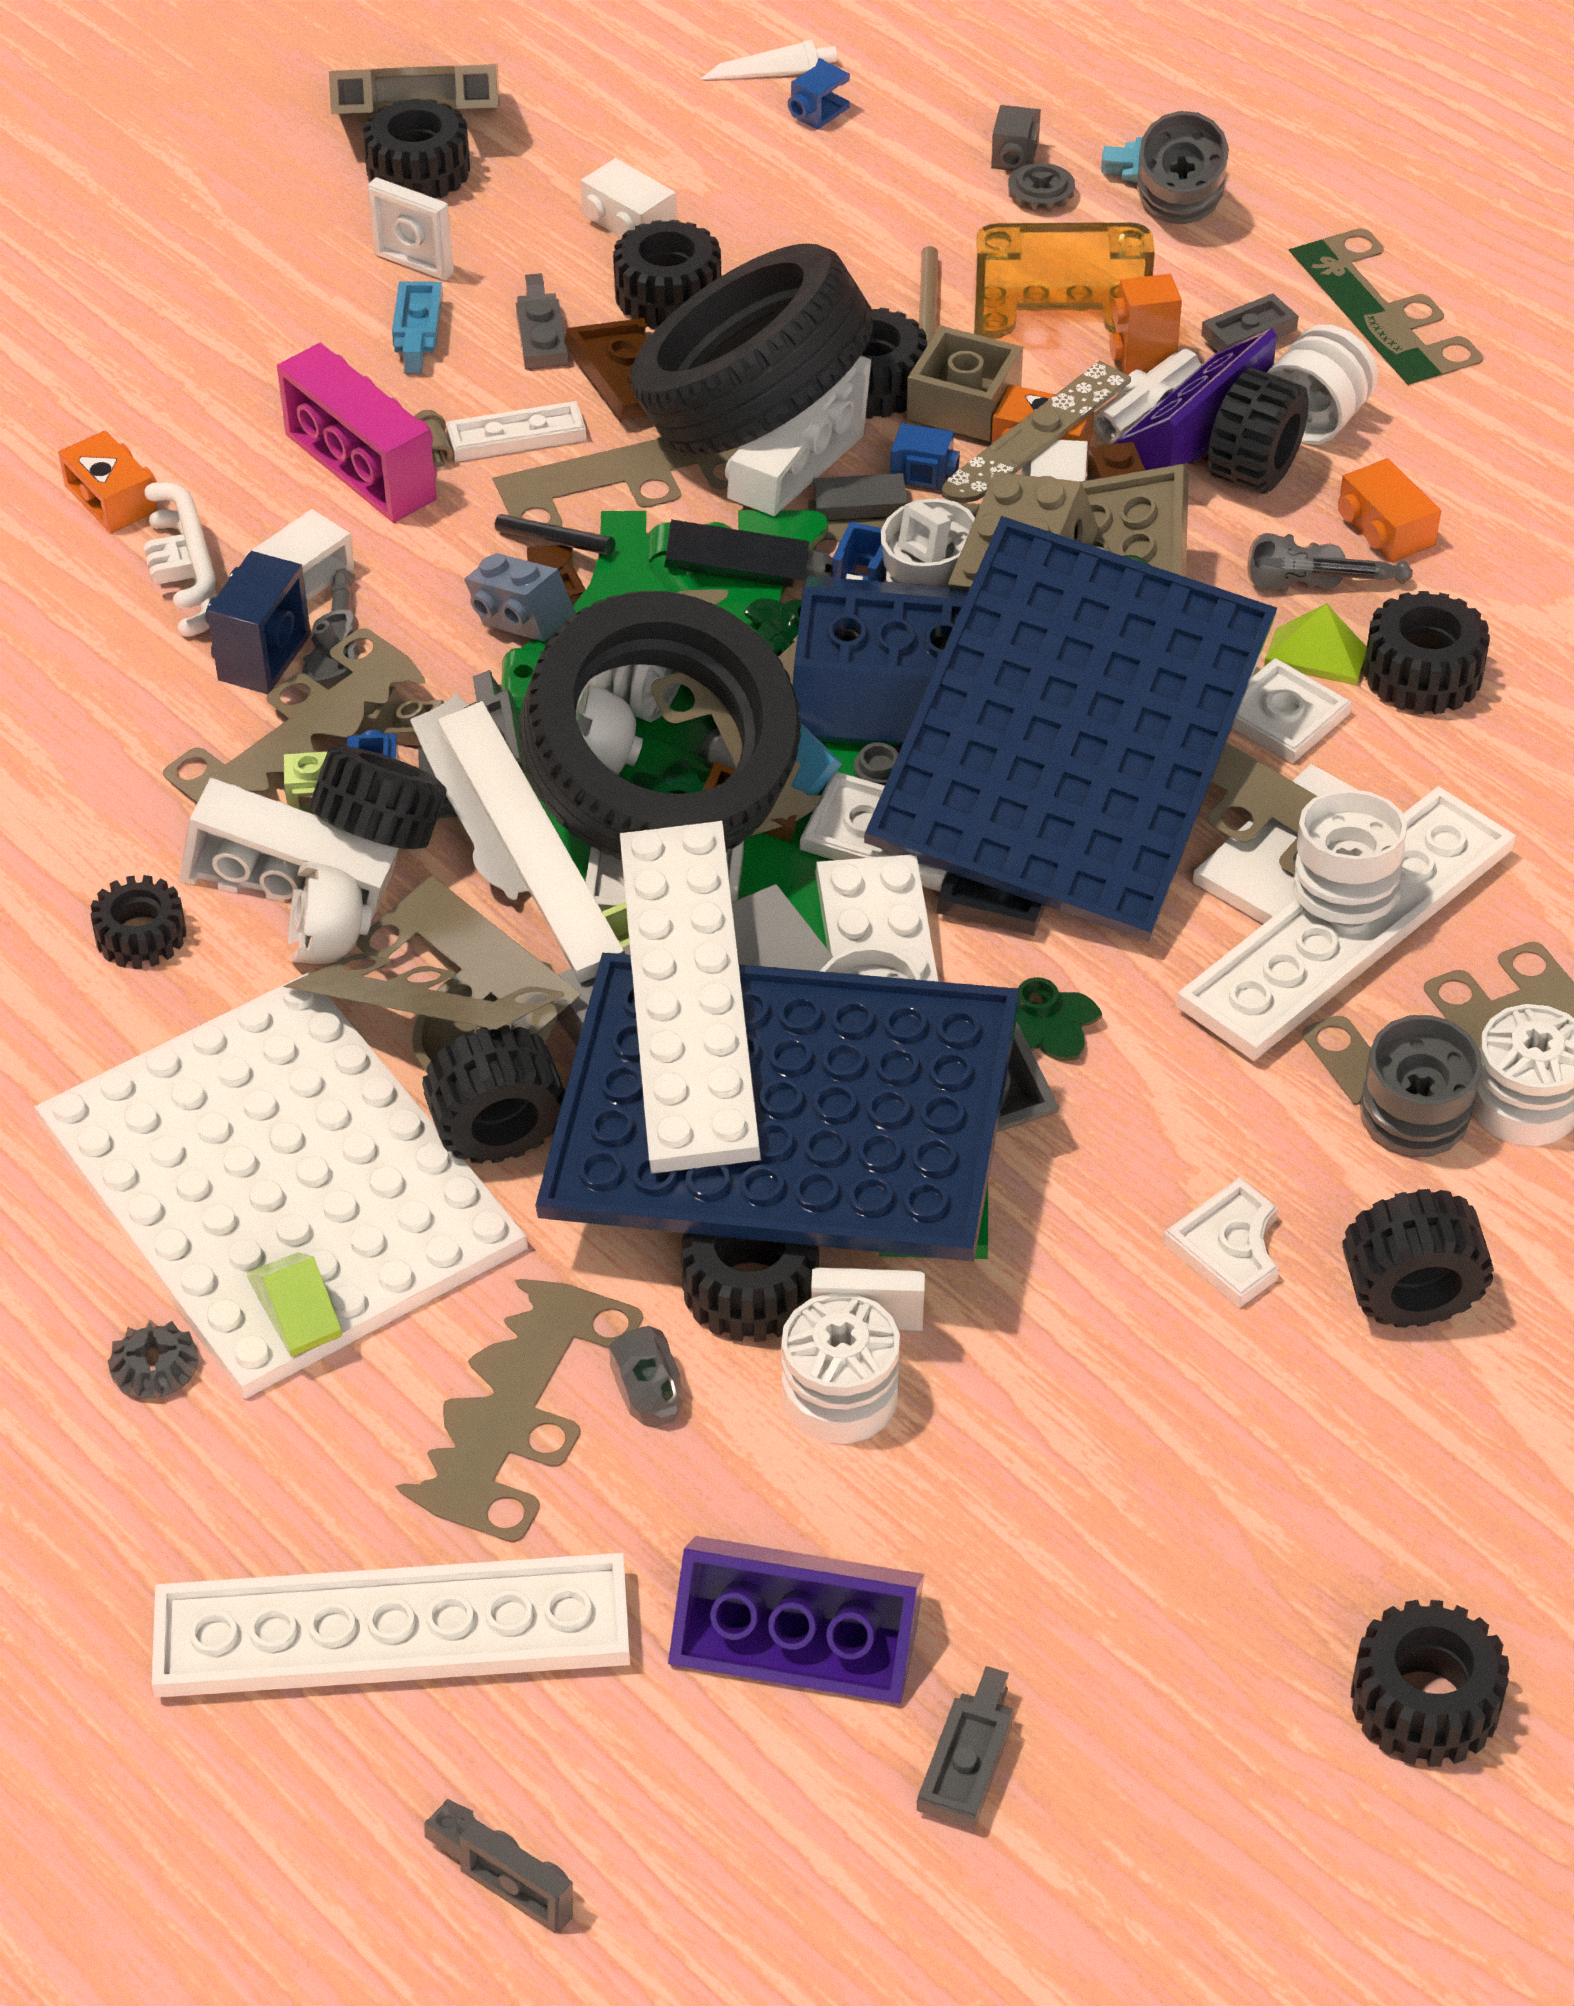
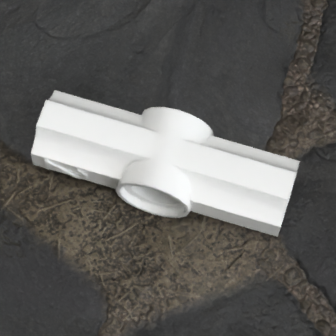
M1184 348L1179 353H1173L1148 373L1142 370L1131 372L1129 374L1131 383L1120 390L1116 397L1094 412L1093 429L1099 441L1106 445L1113 444L1201 366L1197 354Z

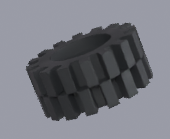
M135 875L126 877L127 884L121 886L118 880L109 883L111 892L102 888L97 893L98 901L93 900L91 904L92 913H90L99 953L103 951L104 958L109 962L115 958L117 966L123 968L126 967L128 961H132L133 969H142V961L146 960L150 961L151 967L159 965L160 955H163L167 960L174 956L173 947L181 949L184 944L183 937H186L187 932L181 897L178 896L176 888L174 886L168 888L167 881L161 878L154 885L153 878L149 875H143L142 882H136ZM139 917L154 919L141 926L123 925L125 922Z

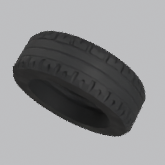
M811 243L796 244L776 249L758 256L722 275L689 298L665 319L647 339L634 360L631 370V391L667 445L672 449L688 455L704 456L740 447L772 432L802 413L823 397L846 375L860 358L870 340L873 326L872 308L835 251Z
M668 591L627 592L624 595L607 597L606 600H599L593 603L592 606L581 609L576 615L566 620L565 625L560 626L547 642L544 651L541 652L522 704L518 729L519 739L521 740L519 745L520 754L523 758L524 769L529 773V782L535 788V793L539 800L546 805L547 811L556 817V821L568 829L573 836L583 840V843L598 849L606 855H612L622 860L620 833L722 821L727 853L728 849H734L754 833L755 829L762 825L787 782L798 755V745L801 738V718L798 715L800 711L799 703L796 700L794 686L790 683L791 678L787 670L784 669L779 657L755 630L734 614L703 599ZM628 665L665 667L695 679L719 698L738 728L742 742V752L737 767L724 783L695 793H662L628 782L610 770L597 758L579 729L576 719L577 703L587 682L607 670Z

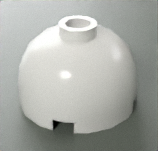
M588 684V687L583 689L577 703L576 719L579 729L597 758L610 770L619 775L625 764L635 765L642 747L643 738L635 736L636 718L632 708L622 698L607 690Z
M303 862L297 876H305L307 878L304 890H293L288 930V944L299 941V949L290 954L289 957L293 962L330 964L343 959L353 950L358 935L368 934L371 924V906L362 904L361 888L355 879L343 870L324 864Z

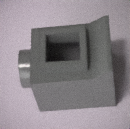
M1008 105L999 106L992 134L991 168L1015 171L1028 163H1034L1037 146L1039 145L1041 109Z

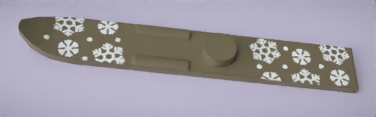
M1099 360L955 472L942 486V497L958 503H968L983 498L994 472L1010 474L1018 472L1131 383V377Z

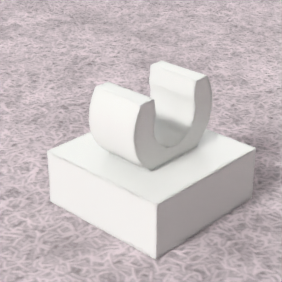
M919 500L905 504L898 546L925 563L944 560L946 547L952 541V537L949 535L951 522L955 521L956 515L942 507L932 509Z

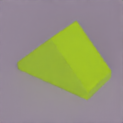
M297 1252L247 1272L248 1281L290 1357L342 1337L341 1327L314 1256Z

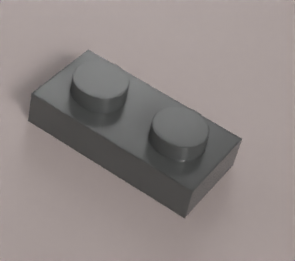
M1272 293L1203 321L1201 336L1219 352L1273 328L1277 338L1294 332L1298 328L1299 316Z

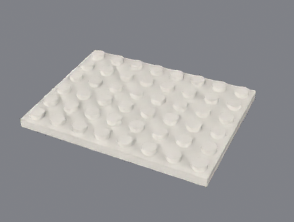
M309 972L34 1106L37 1121L244 1400L528 1249L525 1233L463 1159L454 1157L452 1151L447 1152L442 1145L434 1123L333 1001L326 995L283 987L309 975ZM299 1252L314 1256L341 1327L342 1337L290 1357L248 1281L247 1272Z

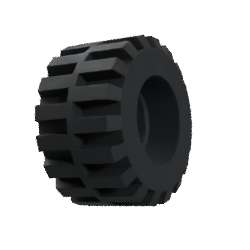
M431 99L400 100L393 102V105H385L379 108V112L372 113L368 117V122L364 123L363 142L369 183L377 177L432 198H443L448 196V192L457 191L461 188V183L467 181L469 177L468 172H470L467 123L458 110H452L451 105L446 103L439 104L437 100Z
M670 219V221L655 220L650 224L642 223L635 226V230L626 231L622 235V239L617 240L614 245L613 265L616 303L620 305V310L625 315H631V319L644 318L647 326L657 327L689 298L722 276L721 248L719 247L716 237L710 236V231L705 228H697V224L691 222L682 223L679 220Z
M880 307L879 309H872V333L865 350L861 354V356L871 359L866 419H873V416L886 418L891 417L892 413L901 414L907 411L908 376L927 347L926 333L924 329L919 328V323L914 319H906V314L902 312H891L889 308Z
M1249 368L1242 373L1226 394L1212 428L1208 450L1209 470L1212 472V475L1262 494L1272 491L1289 470L1304 435L1308 418L1306 387L1256 368Z
M1418 591V594L1415 595L1407 592L1399 594L1398 600L1388 599L1383 602V608L1376 609L1370 621L1364 662V677L1368 678V686L1372 691H1379L1378 697L1384 702L1392 701L1394 702V707L1401 710L1405 708L1412 709L1414 713L1424 714V711L1441 714L1445 713L1446 708L1456 710L1463 707V701L1471 702L1476 697V691H1480L1490 642L1487 622L1481 620V613L1476 608L1467 607L1468 602L1460 598L1454 600L1449 598V594L1441 592L1438 595L1430 594L1429 591Z
M332 747L327 751L309 807L325 822L350 834L391 847L421 849L426 848L429 844L447 788L431 774L400 760L355 747Z
M505 1025L497 1030H488L486 1027L477 1029L476 1033L466 1036L464 1034L454 1039L455 1043L453 1045L444 1046L437 1053L439 1058L430 1061L426 1068L428 1075L424 1076L422 1081L423 1093L442 1145L447 1152L452 1151L454 1157L463 1160L470 1158L471 1163L480 1164L486 1160H491L492 1163L503 1162L505 1158L514 1156L515 1159L525 1155V1151L531 1148H538L544 1144L543 1139L554 1135L565 1089L548 1045L544 1043L543 1038L537 1033L530 1035L529 1030L523 1027L511 1030L509 1025Z
M1418 1189L1413 1193H1406L1405 1191L1394 1194L1395 1197L1381 1199L1372 1204L1373 1208L1370 1210H1363L1355 1217L1356 1222L1347 1227L1345 1231L1346 1238L1342 1240V1248L1357 1302L1361 1306L1362 1312L1368 1318L1375 1317L1377 1323L1383 1325L1394 1323L1395 1327L1406 1328L1410 1325L1421 1327L1428 1326L1430 1323L1437 1321L1443 1322L1451 1319L1453 1315L1463 1313L1471 1308V1303L1481 1300L1486 1294L1485 1288L1492 1284L1493 1263L1477 1212L1473 1205H1469L1467 1199L1460 1195L1452 1196L1451 1192L1445 1190L1431 1192L1430 1189Z
M684 1233L682 1237L681 1264L682 1288L687 1309H693V1318L700 1325L709 1322L710 1332L718 1336L724 1332L730 1333V1340L742 1342L744 1336H754V1342L766 1341V1335L771 1333L780 1337L783 1335V1326L792 1312L812 1298V1269L819 1268V1246ZM743 1263H760L769 1266L766 1269L752 1272L731 1268Z
M1433 1599L1430 1600L1429 1606H1421L1418 1600L1406 1601L1403 1611L1392 1606L1383 1611L1381 1621L1373 1619L1367 1627L1365 1637H1362L1360 1641L1350 1697L1354 1698L1352 1710L1355 1719L1363 1720L1362 1731L1369 1740L1376 1737L1381 1739L1380 1750L1388 1755H1391L1396 1750L1404 1754L1403 1762L1413 1765L1416 1763V1758L1427 1759L1428 1767H1441L1443 1758L1449 1757L1453 1764L1465 1761L1468 1750L1477 1754L1485 1747L1487 1737H1493L1498 1726L1509 1682L1507 1677L1510 1666L1508 1656L1502 1655L1504 1645L1499 1636L1487 1635L1489 1630L1488 1623L1481 1617L1474 1621L1467 1617L1469 1610L1456 1605L1454 1610L1443 1608L1444 1601ZM1412 1672L1437 1674L1448 1680L1457 1690L1443 1694L1428 1693L1415 1688L1402 1676Z

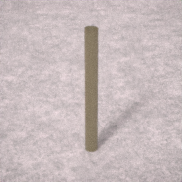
M927 246L921 252L919 328L924 329L926 333L927 346L936 333L938 250L933 246Z

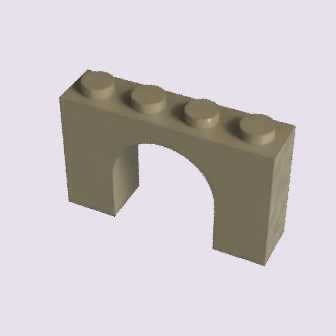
M498 64L329 71L331 114L372 113L385 105H393V102L409 101L419 98L420 100H437L439 104L446 103L456 109L495 108L500 106Z

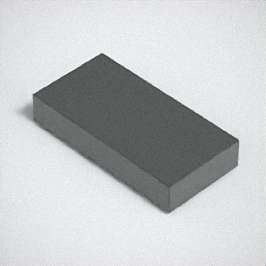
M903 473L813 478L815 510L825 515L827 520L887 517L900 507L908 504Z

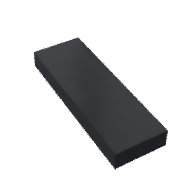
M671 519L664 567L803 589L809 541Z

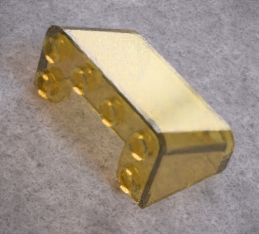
M1132 222L994 223L982 227L976 236L972 285L974 334L992 339H999L1011 334L1016 328V310H1102L1105 329L1110 333H1116V325L1112 316L1113 298H1118L1120 279L1153 276L1155 249L1151 230L1142 224Z

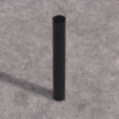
M499 514L495 520L497 532L604 555H611L615 550V539L613 537Z

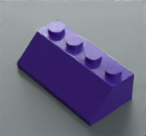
M1273 328L1212 355L1113 444L1133 442L1145 470L1185 464L1186 462L1189 464L1201 458L1209 450L1207 443L1210 441L1217 413L1234 382L1249 368L1268 372L1274 365L1277 335Z
M695 1536L683 1550L668 1664L901 1704L917 1631L925 1574Z

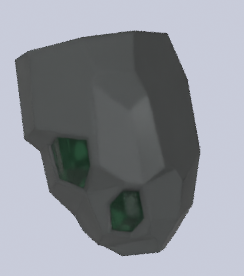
M649 1325L624 1332L609 1345L610 1366L629 1414L643 1425L654 1428L673 1423L684 1401L680 1373L670 1352L665 1335L661 1330Z

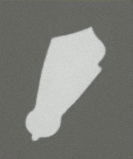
M455 693L440 706L411 718L410 721L436 778L447 788L446 796L474 844L473 862L476 869L489 883L501 888L509 899L516 900L519 892H527L529 890L439 727L437 719L469 706L468 703Z

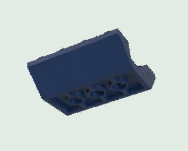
M808 576L803 588L793 671V686L796 692V700L799 703L800 711L798 715L801 718V724L819 741L859 745L880 742L892 747L901 748L944 650L935 647L931 642L938 637L950 636L968 592L954 591L944 586ZM842 629H852L859 633L860 636L853 641L847 642L839 640L835 634Z

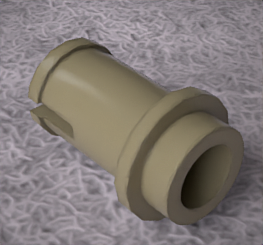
M422 410L414 417L418 420H423L432 432L433 444L431 445L434 467L443 466L445 462L440 451H443L447 461H450L453 456L452 448L448 444L444 433L446 429L445 420L433 410Z

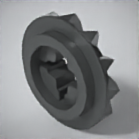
M1049 163L1027 164L1019 167L1010 175L1008 179L1009 197L1016 199L1018 206L1030 205L1033 211L1038 208H1045L1051 211L1054 205L1066 206L1067 200L1074 197L1075 180L1067 170L1060 166Z
M149 1319L145 1328L135 1330L128 1327L126 1335L122 1340L112 1341V1354L110 1359H108V1365L114 1383L122 1391L140 1398H158L178 1391L191 1380L198 1366V1351L190 1331L182 1332L178 1330L173 1321L165 1326H157ZM155 1347L160 1355L158 1356V1362L155 1363L156 1370L151 1371L150 1364H147L146 1358L148 1350Z

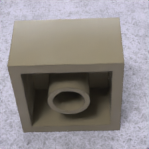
M940 325L908 376L907 420L926 424L930 427L954 431L972 438L990 441L992 439L993 415L1008 385L1021 387L1023 346Z

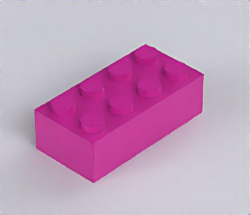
M321 342L277 364L285 435L392 523L437 500L435 487L437 473L433 465L431 445L433 444V435L423 420L416 419L395 398L387 396L374 385L370 378L362 376L348 365L341 355L334 354Z

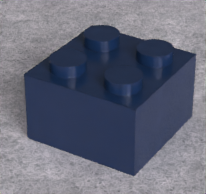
M251 550L240 566L235 567L231 571L228 582L218 596L213 597L209 601L205 619L210 627L212 640L211 656L215 659L218 681L264 694H269L311 635L302 564Z

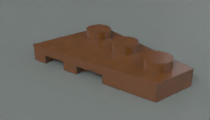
M638 318L566 328L565 345L620 420L637 419L647 416L631 391L632 366L637 354L647 341L645 337V319Z

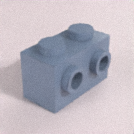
M495 553L483 559L479 567L464 578L471 595V605L485 626L545 642L560 626L565 625L566 620L576 615L557 568Z

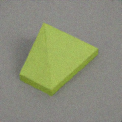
M1326 603L1276 628L1265 657L1264 666L1276 658L1304 675L1357 686L1364 666L1367 646Z

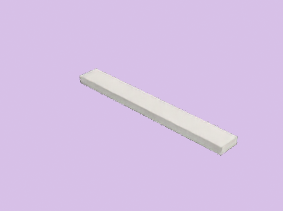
M483 701L437 719L445 740L579 983L596 977L602 952L625 954Z

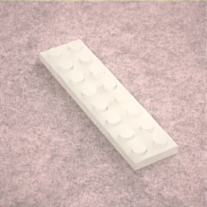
M1437 786L1403 813L1407 822V832L1402 859L1400 890L1397 904L1387 915L1368 923L1348 925L1328 922L1309 913L1296 898L1177 993L1176 1007L1253 1061L1257 1060L1514 850L1516 835Z
M722 821L620 833L651 1174L761 1160Z
M623 1553L155 1584L152 1689L154 1698L630 1665Z

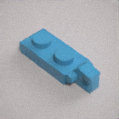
M399 281L392 340L394 352H402L404 356V373L422 374L424 353H434V347H437L443 299L442 282Z

